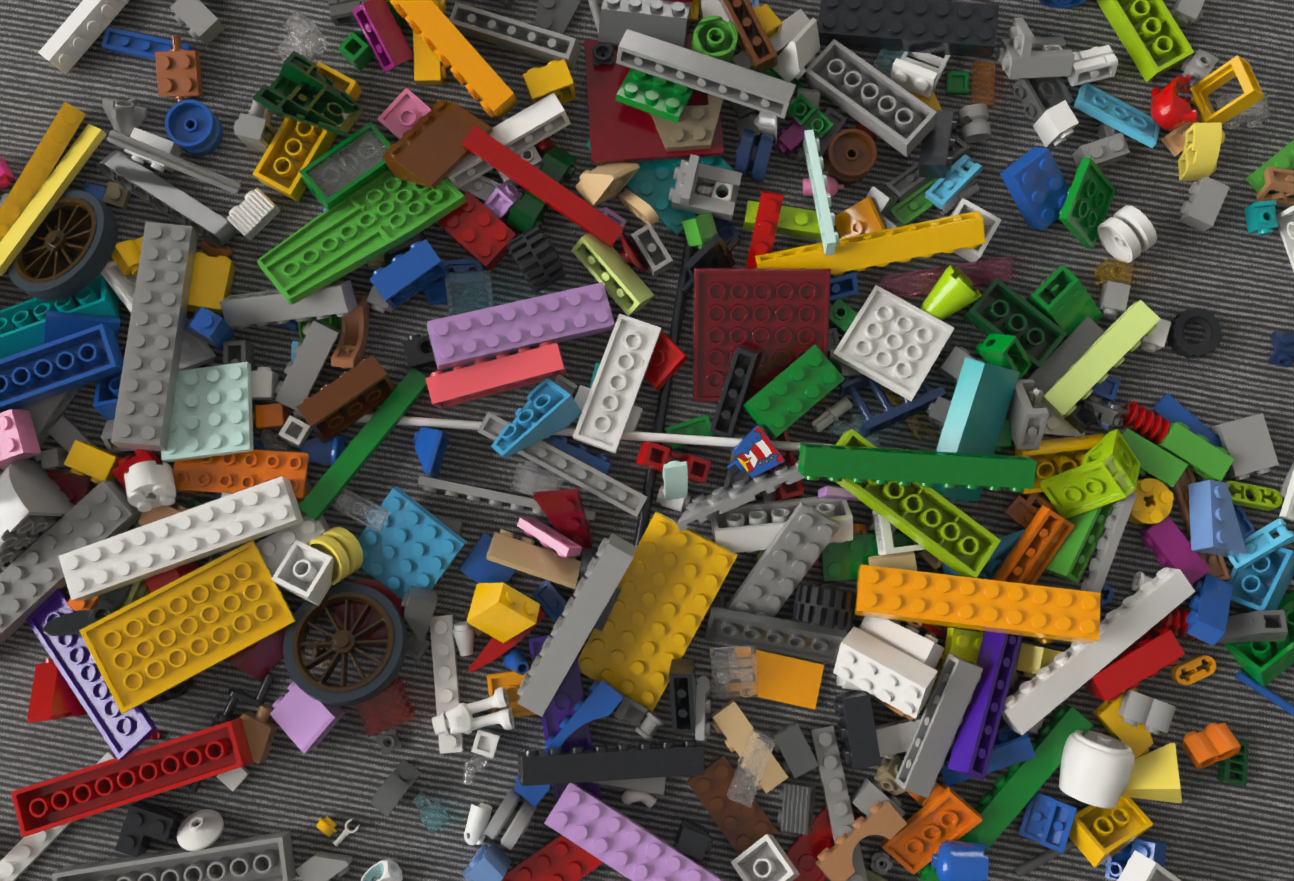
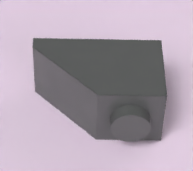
M411 586L409 593H404L401 607H404V618L418 639L424 641L437 604V592Z

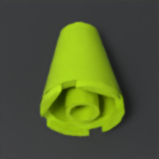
M950 264L919 309L942 321L977 301L982 294L978 289L974 291L971 288L974 283L959 268H953V265Z

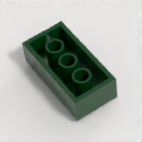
M997 277L988 284L981 293L982 296L962 316L987 337L991 333L1016 336L1032 362L1029 368L1031 372L1043 365L1067 335L1064 330Z

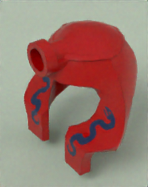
M1191 74L1186 75V77L1182 75L1176 77L1160 93L1159 87L1153 88L1151 93V116L1153 121L1160 127L1174 130L1188 122L1196 123L1197 109L1192 110L1189 104L1190 97L1186 96L1184 100L1178 96V93L1181 91L1186 93L1190 91Z

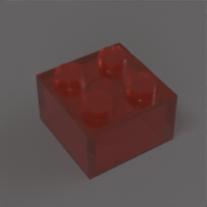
M399 674L379 695L363 703L355 704L368 737L416 716Z

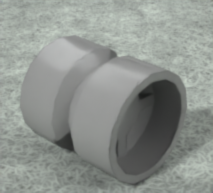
M972 104L959 110L960 123L964 125L961 128L963 142H981L992 136L990 123L986 122L989 119L988 106L986 104Z

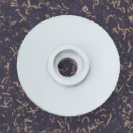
M204 809L191 814L181 823L177 831L179 845L188 851H198L210 846L222 833L224 826L223 818L217 811L211 809Z

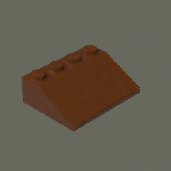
M443 100L435 103L432 107L433 109L420 117L417 121L418 123L404 132L402 138L397 143L392 144L382 156L396 178L434 189L471 153L461 144L474 125L488 135L493 131L492 127L455 103Z

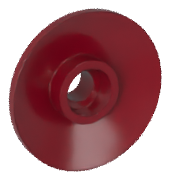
M622 233L620 237L624 251L620 254L627 265L632 262L640 270L647 271V266L630 239Z

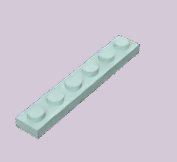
M813 130L804 131L803 147L825 256L834 255L835 247L839 245L838 232H834L835 215L834 212L830 213L829 209L831 207L830 193L826 194L827 177L822 175L824 163L823 157L818 155L820 143L819 139L815 138Z

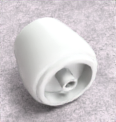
M1075 730L1074 733L1068 736L1064 745L1059 788L1067 795L1081 802L1101 808H1115L1133 773L1135 755L1132 753V749L1127 744L1111 736L1091 730L1083 736L1082 730Z

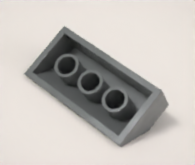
M603 0L600 12L598 45L607 44L618 47L626 30L629 29L685 48L691 26V3L664 0Z

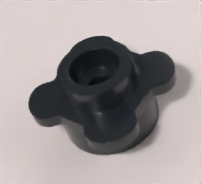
M607 44L594 46L592 48V53L594 54L593 64L595 66H600L601 64L612 65L614 63V58L612 57L613 47Z

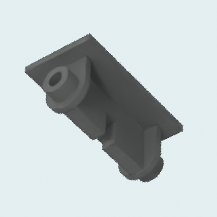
M1090 394L1084 400L1080 399L1084 401L1082 405L1097 418L1096 420L1099 419L1100 413H1102L1100 422L1112 427H1120L1123 423L1122 414L1130 412L1123 409L1119 403L1102 401V397L1095 394Z

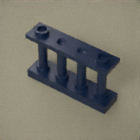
M861 375L854 379L851 377L844 380L838 395L840 398L847 394H850L864 417L860 432L866 438L927 410L932 401L936 402L938 396L945 398L947 393L943 386L937 389L931 388L926 379H924L920 386L923 391L921 396L914 397L912 401L901 396L904 401L903 404L895 407V405H891L879 383L865 375ZM869 385L883 407V413L877 416L872 414L860 395L859 389Z

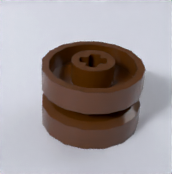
M856 128L845 129L837 133L831 140L824 158L825 169L829 176L835 178L838 183L845 185L856 184L862 181L869 174L877 157L876 144L872 137L865 131Z

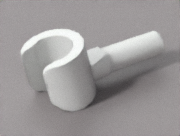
M354 818L349 819L345 823V829L333 842L335 846H338L350 833H354L359 829L360 824L354 830H351L348 826L349 822Z

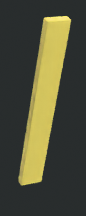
M90 124L85 127L0 242V276L4 275L13 260L104 139L106 133L102 129Z

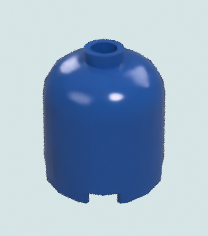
M946 840L939 846L937 854H932L931 867L936 869L939 881H987L989 856H984V850H988V845L985 843Z

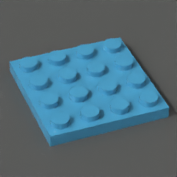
M397 486L392 488L357 539L363 551L361 568L376 580L381 581L396 593L401 600L404 593H409L411 586L432 591L467 543V541Z

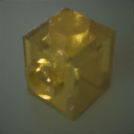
M1107 258L1096 267V285L1102 286L1108 281L1130 285L1134 264Z

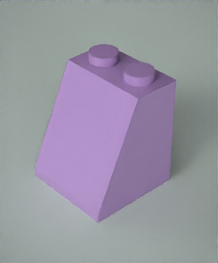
M293 681L288 686L289 692L285 697L280 696L272 705L274 710L270 715L305 754L319 745L346 711L341 706L326 704L311 698Z

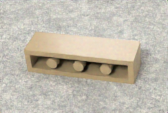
M733 699L711 714L714 719L711 722L712 726L718 734L720 732L724 733L727 738L724 741L731 752L736 750L741 757L737 761L745 772L749 769L754 777L751 780L758 790L763 788L765 793H768L788 778L783 768Z

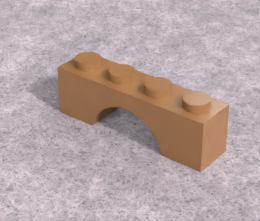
M878 800L869 808L871 812L865 818L861 816L852 824L854 828L850 832L840 834L835 839L836 844L830 850L826 848L817 856L819 860L816 862V865L830 881H846L855 873L852 855L855 846L861 839L870 835H880L890 840L907 825L905 820L888 801L883 800L880 802Z

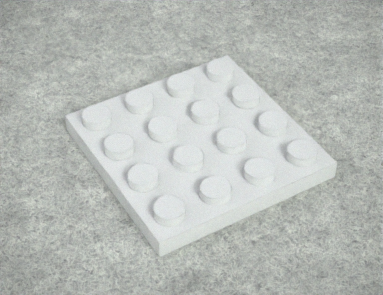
M875 285L832 357L912 401L953 332L954 327Z

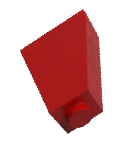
M45 658V663L36 664L27 717L28 722L48 721L72 715L81 716L88 714L52 658Z

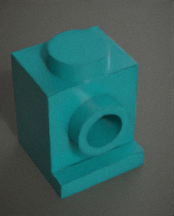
M1276 200L1255 202L1244 208L1248 234L1257 233L1258 236L1271 234L1272 230L1278 227L1275 210Z

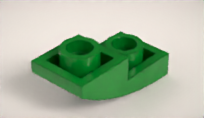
M802 93L788 108L787 112L801 126H804L807 130H813L815 138H818L819 141L835 126Z

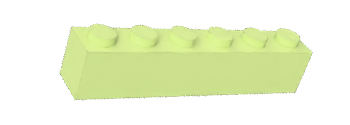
M1139 300L1133 303L1069 370L1043 395L1042 402L1057 416L1070 415L1077 408L1075 404L1080 399H1086L1093 392L1091 388L1096 383H1102L1109 376L1107 372L1112 367H1118L1125 360L1123 356L1128 351L1133 352L1141 344L1139 340L1144 335L1149 336L1156 330L1157 326L1155 324L1160 318L1143 301Z

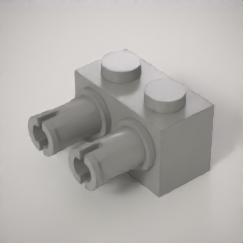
M253 100L249 114L240 113L239 119L235 121L234 134L248 148L266 152L277 133L270 124L273 113Z

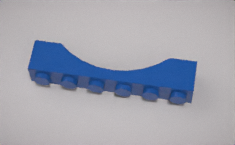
M604 678L600 682L595 680L588 689L591 694L586 700L581 698L573 707L576 710L571 718L569 716L564 718L559 725L561 731L556 736L553 733L544 743L547 748L543 752H548V748H560L564 741L585 723L609 716L624 698V694ZM517 776L515 779L517 785L514 787V790L535 807L552 784L521 786Z

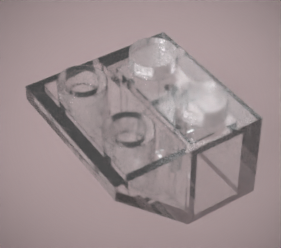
M755 645L710 648L712 699L758 696V663Z

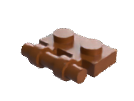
M1041 492L1028 493L1025 499L1020 495H1016L1003 512L1023 529L1027 528L1038 512L1032 506L1034 501L1060 515L1051 501L1040 494Z

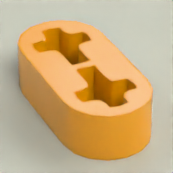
M1196 655L1175 665L1171 670V677L1174 682L1181 685L1193 684L1214 673L1216 670L1215 660L1207 655ZM1202 661H1206L1208 663L1207 665H1205L1206 670L1201 668L1196 669V667L1202 665ZM1181 670L1191 671L1185 675L1186 679L1179 677L1182 674Z

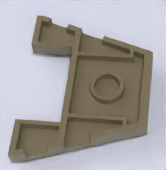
M707 94L708 105L686 106L678 123L650 113L666 151L711 149L724 99Z

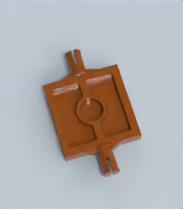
M171 35L173 49L155 52L159 97H172L177 99V102L193 96H203L199 51L182 49L181 36Z

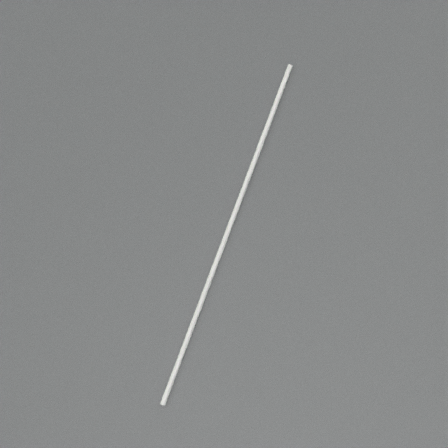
M294 410L293 416L295 418L305 419L300 412ZM366 414L356 422L367 423L374 414ZM403 416L397 425L478 430L482 421ZM566 427L552 435L573 436L576 428ZM624 431L621 440L736 447L742 440L741 438ZM770 440L777 450L800 451V443H802Z

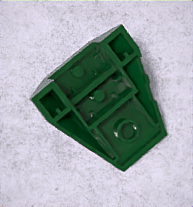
M295 51L284 61L280 74L269 87L264 84L253 97V100L258 105L277 116L343 136L348 134L364 112V109L345 91L341 93L333 85L334 81L330 77L325 78L318 72L319 67L315 63Z

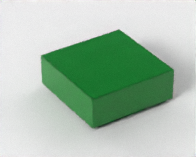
M947 71L945 95H967L969 93V72Z

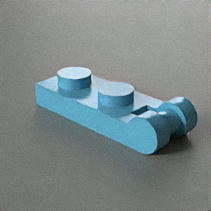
M964 154L951 167V170L947 171L946 179L939 178L925 192V198L942 210L974 177L981 173L983 166L972 162L971 158Z
M1282 518L1277 519L1243 539L1247 551L1246 554L1227 557L1239 572L1283 545L1292 543L1294 541V533L1286 528L1287 524ZM1278 532L1280 536L1273 539L1271 534Z

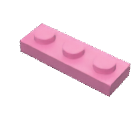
M534 517L519 519L517 526L523 529L526 535L536 537L543 546L555 549L559 556L564 558L580 556L583 547Z

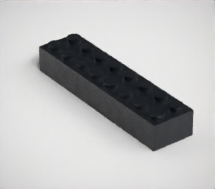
M821 0L818 21L820 45H829L835 39L845 47L991 58L996 45L999 5L942 0Z

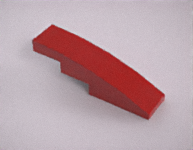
M539 608L536 624L506 642L502 643L492 638L468 670L472 672L513 648L546 616V611Z

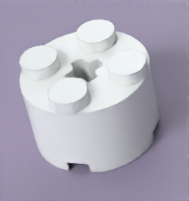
M143 461L129 467L128 473L125 472L124 480L127 500L129 504L137 507L138 511L148 512L152 508L162 505L169 506L175 503L176 487L173 469L168 463L163 462V465H158L156 461Z

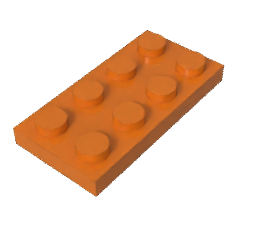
M948 786L905 821L907 825L890 840L884 838L881 841V847L914 875L932 861V854H937L942 842L946 840L957 841L982 821L981 814Z

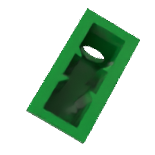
M991 333L983 343H978L975 349L976 354L982 356L986 363L1020 372L1018 380H1021L1032 365L1016 336Z

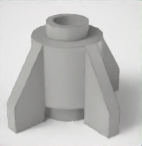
M108 98L102 99V107L113 129L121 134L131 135L134 127L139 128L147 117V108L137 106V98L116 102Z

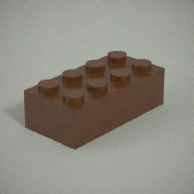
M372 355L361 360L350 371L342 373L332 383L324 385L313 396L305 398L297 406V409L324 444L384 403L395 390V387L388 374Z

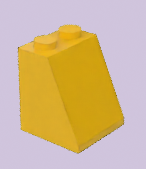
M478 583L466 622L504 643L536 624L540 604L505 583Z

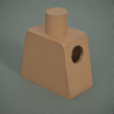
M265 704L260 705L257 713L249 711L240 717L253 762L257 764L266 761L277 730V725L269 721L273 708Z

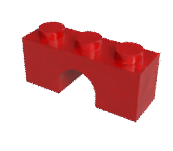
M650 441L641 443L635 464L663 473L664 464L671 461H686L688 481L696 484L706 483L711 461L692 455L679 454L670 451L668 447Z

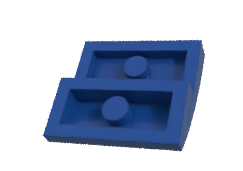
M484 532L459 567V570L477 583L507 584L516 569L486 559L492 537Z
M1036 792L1028 802L1018 835L1064 853L1077 808Z

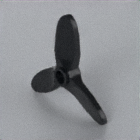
M132 584L100 595L98 606L94 610H80L54 618L44 626L43 632L49 636L58 637L80 634L79 630L102 619L105 611H108L110 615L121 609L129 595Z

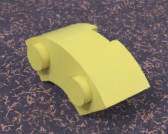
M1222 122L1194 123L1185 131V145L1182 155L1178 159L1179 181H1199L1205 176L1209 177L1211 173L1216 171L1220 147L1225 140Z
M1021 643L1016 670L1023 671V676L1034 678L1039 669L1048 666L1054 661V657L1062 652Z

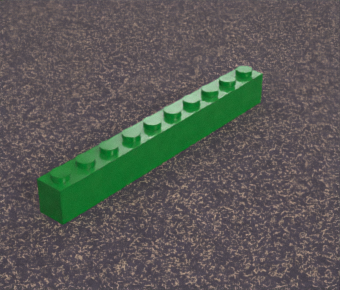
M800 443L798 472L805 476L804 478L807 480H819V477H828L830 481L841 482L842 478H849L852 482L865 483L866 479L874 480V483L888 484V481H897L899 485L910 486L911 482H919V485L934 487V483H937L947 488H957V485H965V488L979 489V486H987V489L1001 491L1002 487H1007L1011 491L1024 492V488H1034L1037 461L1023 456Z
M1066 704L1059 706L1054 711V717L1051 721L1043 724L1038 731L1039 735L1034 741L1031 740L1036 757L1010 765V769L1005 775H1000L995 780L994 788L980 798V804L975 809L981 814L982 821L957 841L985 843L989 849L1061 764L1063 749L1068 736L1074 733L1075 730H1082V735L1085 736L1093 724L1072 706ZM931 862L920 870L918 877L921 881H939L936 869L931 867Z

